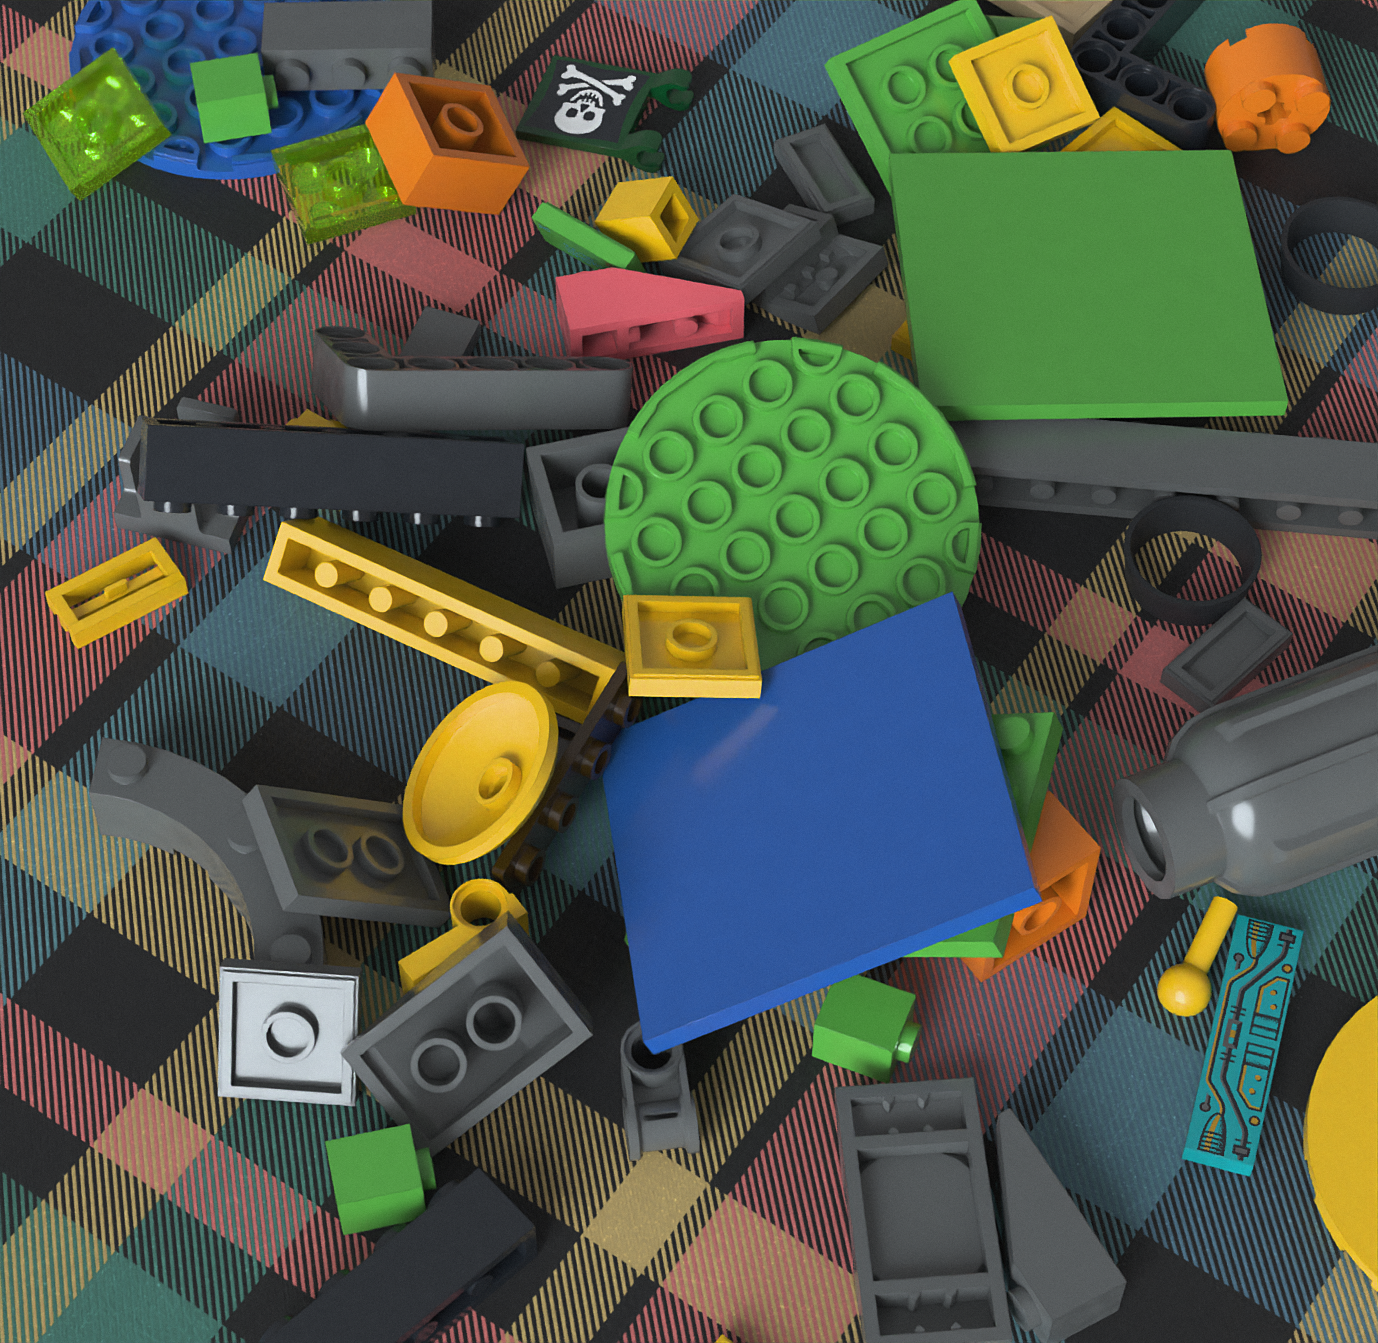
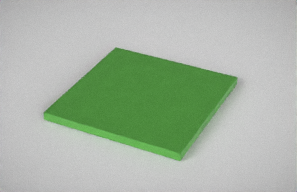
M1231 150L889 154L888 175L915 386L926 394L942 412L947 421L1285 415L1288 397Z

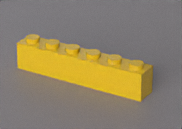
M319 516L315 519H292L281 522L263 577L264 581L492 684L503 681L526 683L541 692L550 701L556 713L580 724L586 719L622 661L626 662L625 652Z

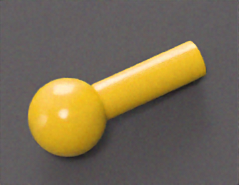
M1219 896L1213 897L1183 963L1171 966L1161 975L1157 986V994L1161 1004L1169 1012L1187 1017L1199 1014L1207 1007L1212 995V987L1207 974L1238 910L1237 905L1230 900Z

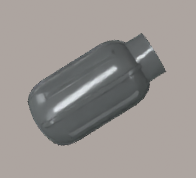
M1378 644L1206 709L1186 721L1168 742L1163 763L1118 779L1113 789V809L1117 829L1127 856L1148 890L1160 899H1171L1214 882L1234 894L1262 897L1291 890L1378 855Z

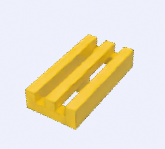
M154 537L46 591L45 595L49 608L54 615H58L61 626L66 632L70 633L72 642L79 649L186 595L188 589L185 577L158 539ZM155 564L158 565L157 567L127 582V578ZM104 591V594H102V595H100V596H98V597H96V598H94V599H92V600H90V601H88V602H86V603H84V604H82V605H80V606H78V607H76V608H74V609H71V608H70V607H72V606H74V605H76V604H78V603H80V602H82V601H84V600H86V599H88V598H90V597H92V596H94V595H96V594H98V593Z

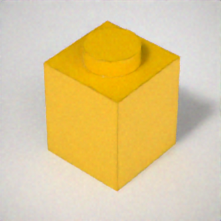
M670 176L618 182L594 222L601 233L633 250L641 262L677 259L699 218L674 177Z

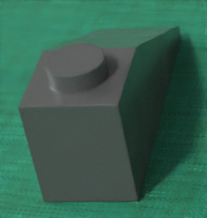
M1009 1108L999 1113L993 1140V1154L1008 1291L1006 1293L1007 1304L1015 1321L1024 1331L1028 1332L1033 1329L1041 1343H1059L1118 1311L1127 1281L1012 1109Z

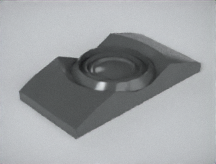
M974 1077L835 1087L834 1096L841 1177L848 1212L855 1294L863 1342L1012 1343L1013 1337Z

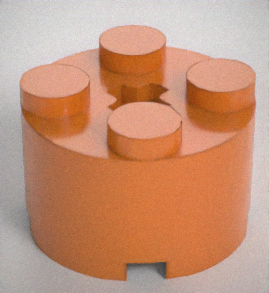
M1262 24L1246 29L1247 38L1230 46L1228 39L1221 43L1208 58L1204 76L1208 92L1216 103L1215 118L1226 148L1234 152L1278 149L1282 153L1291 154L1307 147L1310 143V135L1326 119L1330 110L1331 99L1314 44L1307 40L1305 32L1298 27L1287 24Z

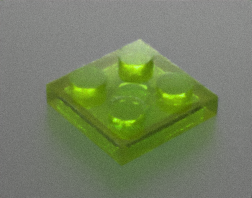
M113 47L22 113L69 191L79 201L86 198L172 135L123 57Z
M366 124L271 150L273 167L307 245L417 214L415 206L402 204Z

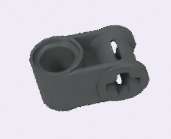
M637 1022L625 1032L621 1040L620 1051L621 1083L624 1097L622 1098V1109L629 1161L640 1160L645 1152L685 1148L688 1154L699 1153L696 1108L693 1092L689 1090L683 1043L654 1054L668 1062L663 1067L645 1069L639 1066L636 1061L643 1056L653 1055V1053L643 1042L641 1024Z

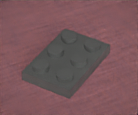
M256 784L243 798V806L284 912L440 928L451 917L450 899L435 862L416 851L407 839L403 825V805Z

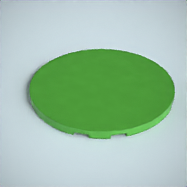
M792 337L791 340H771L756 343L754 341H747L722 348L698 359L679 371L653 394L630 424L611 468L605 495L603 521L609 568L622 602L623 595L752 598L760 668L763 671L952 591L962 608L973 577L976 574L981 548L982 523H979L978 502L974 488L976 486L975 477L956 433L942 412L909 379L881 361L876 363L865 356L843 349V345L818 339Z

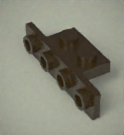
M624 661L619 664L582 724L556 713L559 741L558 755L550 783L532 815L511 837L492 868L494 881L501 884L509 894L513 893L516 898L524 886L530 887L537 881L544 868L546 851L558 832L564 833L569 829L576 817L579 797L590 779L597 780L603 774L610 760L612 743L623 727L629 728L633 725L641 711L643 696L628 695L626 662Z

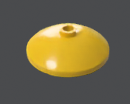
M503 681L489 685L457 705L433 731L412 768L403 799L404 830L407 839L416 851L439 864L455 865L484 856L500 847L529 819L547 790L558 755L559 741L556 713L550 701L541 692L520 681Z

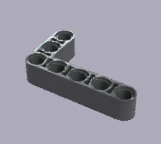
M324 326L314 330L311 388L313 393L338 421L346 427L367 431L619 429L626 427L629 423L633 364L626 360L598 356H391L364 330L346 326Z

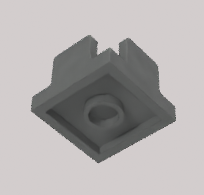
M182 397L177 406L179 419L240 422L238 411L234 408ZM139 415L118 459L124 491L113 512L117 528L232 555L249 516L222 515L217 513V504L192 503L190 513L158 512L153 510V501H144L138 493L142 417L152 418Z

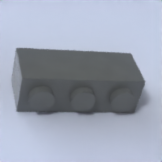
M432 0L264 3L261 53L264 74H273L276 91L385 89L395 72L435 78L436 38Z

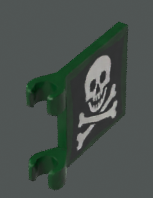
M554 55L515 130L516 138L621 158L644 172L655 173L659 171L665 160L664 153L658 152L663 143L662 135L653 130H643L636 133L634 131L651 97L673 110L685 111L688 109L694 99V93L691 90L686 91L692 82V75L689 71L679 68L657 74Z

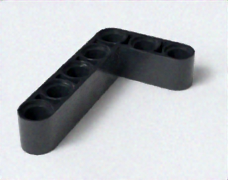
M1115 0L1073 45L1070 55L1100 118L1115 106L1181 150H1208L1216 113V103L1212 95L1204 89L1149 63L1205 0Z

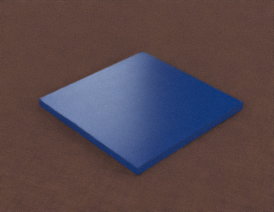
M953 591L761 671L762 686L760 698L699 697L632 725L629 728H625L617 735L611 745L610 760L602 776L643 1042L653 1055L1043 901L962 608Z

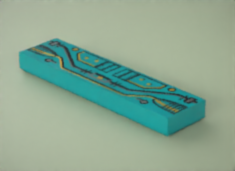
M1237 915L1181 1159L1251 1176L1304 931Z

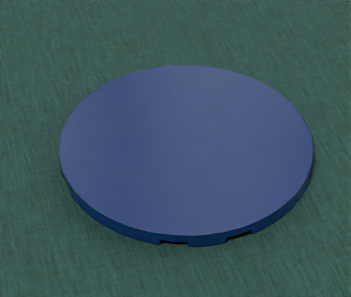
M89 0L74 26L76 33L71 51H69L70 73L77 101L93 128L107 142L127 156L155 169L176 175L215 180L247 179L286 172L321 159L358 136L367 127L365 122L384 89L276 91L279 108L268 110L271 133L204 143L190 63L258 53L261 73L264 76L261 53L264 3L386 0Z

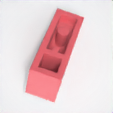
M615 267L555 277L557 317L568 356L612 357L623 360L744 338L745 299L741 290Z

